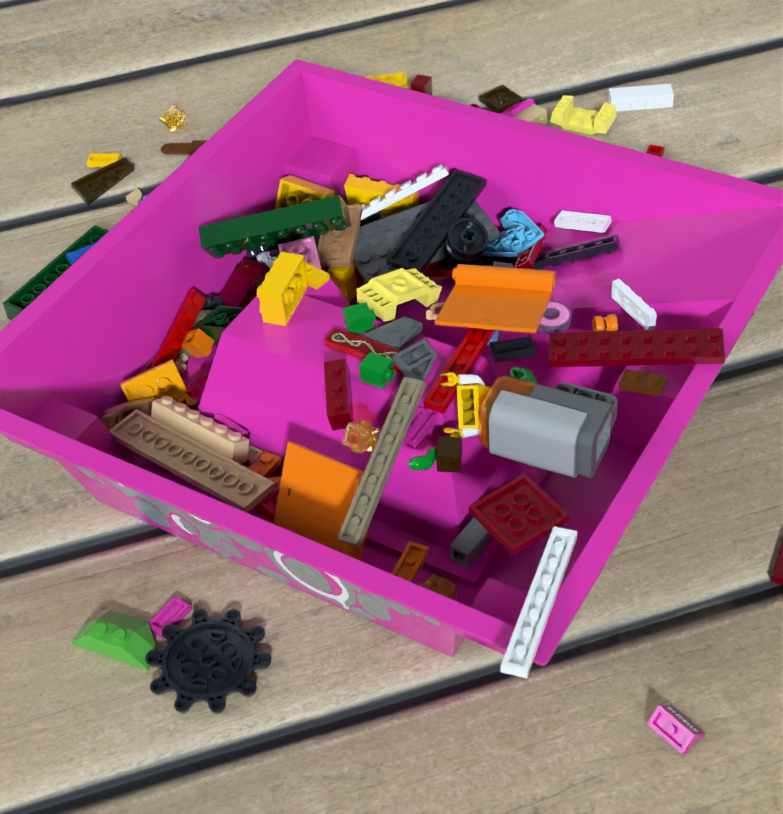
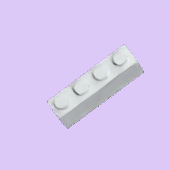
M671 84L609 88L608 102L615 106L616 112L673 107L674 93Z

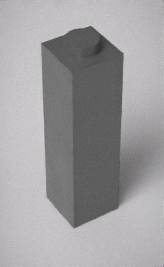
M473 517L451 543L450 559L469 569L494 537Z

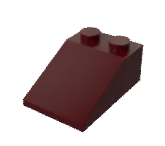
M250 259L243 261L234 270L220 294L224 305L246 308L257 296V289L265 280V275L270 271V267Z

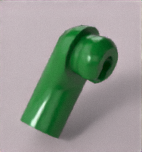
M519 367L511 369L510 375L512 379L516 382L527 384L529 390L533 391L538 384L533 373L528 369Z
M430 447L426 455L411 458L408 462L409 468L413 471L431 469L436 460L437 449Z

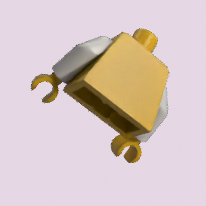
M442 373L441 376L448 377V383H441L442 386L458 384L457 401L460 430L447 427L443 432L451 433L450 437L462 438L481 434L487 424L486 406L487 404L493 405L494 403L492 388L485 386V383L477 375L459 374L456 376L454 373Z

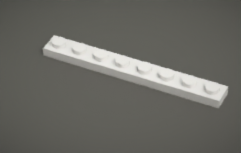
M553 527L503 658L501 672L527 678L577 540V531Z

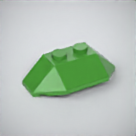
M113 610L83 625L72 641L73 645L147 671L150 666L146 663V655L151 651H158L148 622Z

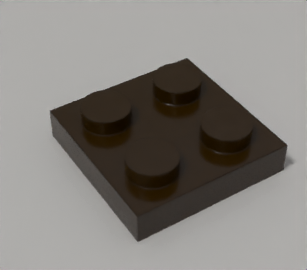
M500 85L480 95L479 101L500 114L514 104L522 102V97L506 86Z

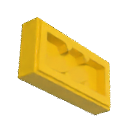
M90 153L87 167L103 168L120 160L121 155L120 153Z
M305 262L308 286L318 290L330 280V274Z

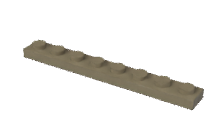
M407 377L403 378L337 537L340 542L361 547L426 387L424 381Z

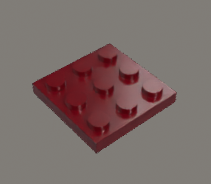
M525 473L469 506V513L512 556L550 534L553 527L560 528L570 520V515Z

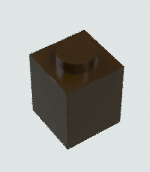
M439 436L436 453L437 472L460 473L463 453L462 437Z

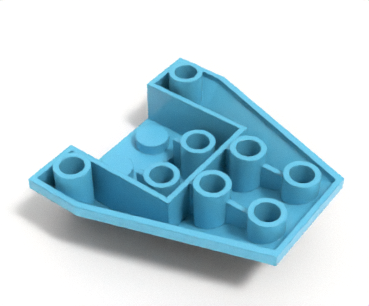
M511 209L500 218L505 231L500 232V238L487 243L482 258L496 260L518 257L541 239L544 233L524 212Z

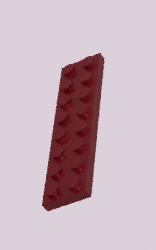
M723 328L550 333L549 367L725 363Z

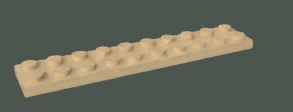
M137 409L109 430L116 442L246 513L276 489L273 481Z

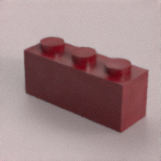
M346 359L324 362L327 418L332 431L354 427L351 374Z

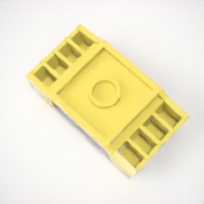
M564 95L553 110L550 122L560 125L566 130L590 135L595 133L607 134L617 115L615 106L604 102L600 111L597 112L596 110L573 107V96Z
M400 268L372 278L369 283L358 288L357 302L360 304L367 302L369 309H373L375 315L386 322L395 319L397 305L412 299H416L426 307L433 305L438 301L442 287L424 276L423 273L418 272L415 268L409 270Z

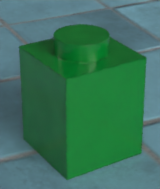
M367 302L342 308L344 325L348 333L359 335L374 330L373 322H376L374 310L369 309Z
M372 352L359 365L361 381L384 389L388 382L393 380L395 375L393 360Z

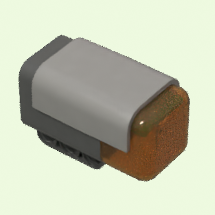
M500 376L493 382L479 406V441L482 446L490 450L491 454L573 478H576L577 475L593 478L609 446L611 430L617 417L618 400L611 394L570 383H559L554 388L510 376Z

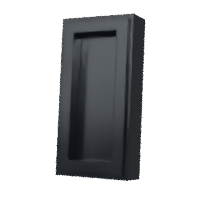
M531 336L490 343V350L495 363L536 356V348Z

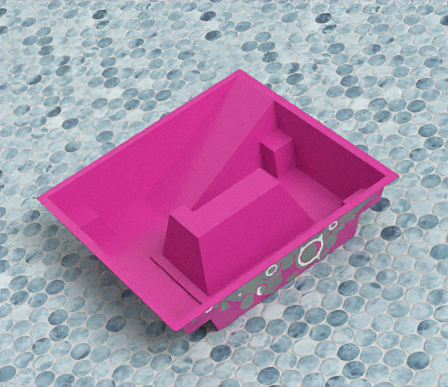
M294 60L0 331V433L14 443L58 461L98 502L452 658L465 638L504 655L507 651L551 533L514 556L494 538L469 569L450 559V545L473 519V516L469 513V506L525 473L570 515L569 522L560 528L577 531V540L533 659L534 663L544 666L557 648L724 365L679 364L549 367L550 333L594 332L593 316L607 317L609 314L616 315L618 331L646 330L611 297L612 282L620 279L637 296H640L650 308L655 310L657 318L654 330L723 328L726 361L783 265V190L306 61ZM442 164V166L447 165L449 175L418 190L419 205L430 202L452 172L457 169L487 179V185L476 201L499 232L505 231L500 218L511 209L524 212L538 227L544 224L547 229L545 239L541 245L544 252L618 234L620 240L619 249L612 253L604 252L595 257L589 258L587 256L575 262L567 261L558 266L551 265L541 269L556 272L555 289L550 301L560 302L569 309L570 318L565 324L556 327H546L540 324L536 333L499 331L498 342L531 336L536 348V356L495 363L490 345H487L469 375L479 376L485 383V386L492 388L494 402L501 390L519 395L523 393L531 395L532 391L529 390L527 384L516 382L512 379L510 371L514 367L530 370L540 385L554 388L557 384L564 382L615 396L618 400L616 421L611 430L609 446L593 478L581 475L573 478L491 454L489 441H487V424L481 434L462 438L463 453L460 473L437 472L436 460L429 470H411L408 466L411 458L426 455L430 447L437 449L439 436H451V433L443 432L445 428L450 427L460 430L456 394L444 414L427 409L431 414L437 413L438 420L416 448H413L411 444H402L369 524L362 561H359L263 520L262 513L255 507L246 513L217 497L209 496L176 477L167 469L116 442L113 434L102 422L105 410L128 402L120 383L136 376L158 352L188 290L194 288L204 297L208 295L220 296L232 273L243 261L250 259L258 262L255 257L248 258L246 250L237 255L227 254L223 258H213L201 248L198 227L275 210L280 179L288 175L334 190V196L340 195L348 205L344 184L349 174H354L355 177L362 179L363 177H368L376 182H380V180L386 181L388 184L395 186V184L402 185L410 180L413 183L416 181L417 176L425 172L428 175L432 173L434 167ZM561 210L608 215L612 219L605 233L555 227L554 220ZM431 277V281L442 287L436 303H445L456 284L455 280H453V277L444 280ZM331 278L318 290L308 286L287 326L263 322L262 313L259 310L260 301L256 296L222 332L218 346L213 345L212 351L208 356L201 358L188 356V360L185 362L187 366L184 373L179 372L186 388L202 372L209 373L197 410L201 415L212 418L215 422V415H224L248 432L245 438L249 439V445L281 457L282 463L268 478L282 477L289 441L365 471L401 382L406 377L399 370L398 372L395 371L393 380L388 382L384 389L367 384L360 379L359 365L363 359L324 346V340L334 328L347 332L344 325L342 308L360 304L357 302V295L348 303ZM357 282V289L363 286ZM412 299L397 305L394 320L384 322L375 315L376 322H373V328H379L404 316L423 323V330L406 348L425 339L437 353V357L424 381L426 387L418 404L419 407L424 408V400L470 328L435 325L434 319H426V312L431 309V306L426 307L416 299ZM202 307L201 310H209L210 307ZM442 308L435 310V313L439 314ZM550 308L546 309L543 316L547 319H555L559 316V312L556 309ZM366 333L359 334L357 336L366 338ZM346 359L351 374L354 427L332 431L327 418L324 362ZM626 369L668 376V384L661 397L619 389L618 382ZM246 462L241 464L246 468L249 467ZM409 541L429 547V554L414 583L391 574Z

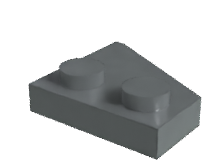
M404 316L367 332L366 339L402 351L423 330V323Z
M422 339L395 354L391 360L407 378L425 381L437 357V353L425 339Z

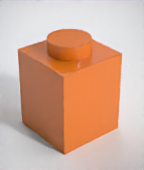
M198 328L188 331L181 347L194 357L201 358L211 353L215 341Z

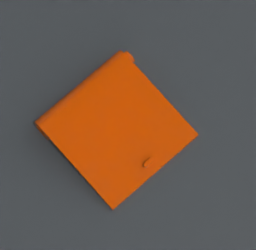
M458 264L457 268L453 269L452 274L456 284L438 314L435 325L536 333L555 289L556 272Z
M289 441L273 524L362 561L368 529L361 547L342 543L337 537L365 471Z

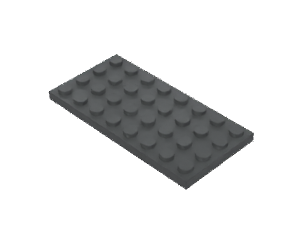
M475 200L463 218H472L482 223L488 231V242L500 238V232ZM430 202L359 227L353 262L366 284L372 278L398 270L386 265V259ZM445 242L430 263L448 257L445 252Z

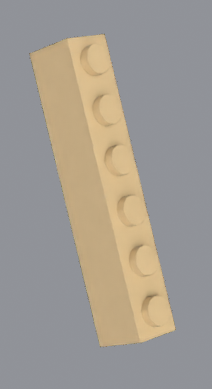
M163 396L161 399L153 400L152 418L239 464L247 462L249 439L241 436L240 433L228 429L225 425L218 424L212 418L201 415L199 411L186 407L185 404L176 402L172 397Z

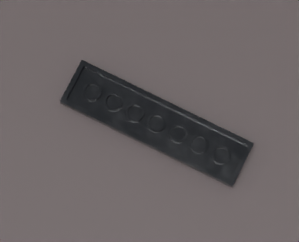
M455 169L386 259V265L405 270L415 268L418 272L422 273L446 241L450 226L455 221L464 217L486 187L487 179Z

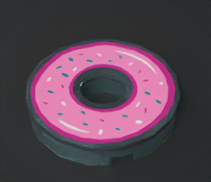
M550 300L538 330L544 333H549V331L558 333L567 329L571 324V309L565 303Z

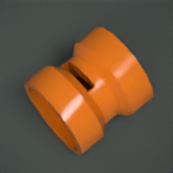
M609 314L607 317L593 316L594 332L618 331L616 315Z

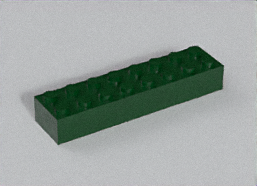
M335 195L201 226L198 229L201 248L213 258L219 259L227 254L237 255L244 250L255 251L262 246L272 247L276 243H287L297 238H308L315 234L325 235L333 230L343 231L346 227L351 226L348 205L340 195Z
M94 225L4 301L3 306L7 318L13 320L71 267L66 258L67 253L97 243L109 230Z

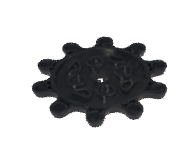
M197 609L192 613V624L189 627L180 629L172 624L166 625L162 629V636L168 640V646L161 651H151L145 657L146 663L149 666L162 669L161 676L150 684L151 692L155 695H162L170 691L176 692L178 696L174 702V708L182 714L187 713L195 703L200 701L207 702L210 711L214 714H221L225 710V699L228 695L240 693L245 697H252L256 693L257 686L249 678V675L255 670L267 669L272 662L269 654L259 653L254 650V646L262 641L265 636L264 628L254 626L248 630L240 629L238 623L241 619V614L235 609L227 611L224 617L218 621L209 619L206 610ZM208 658L214 659L212 665L203 662Z

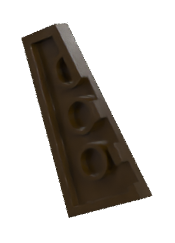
M124 157L71 182V187L89 206L133 172L134 166Z

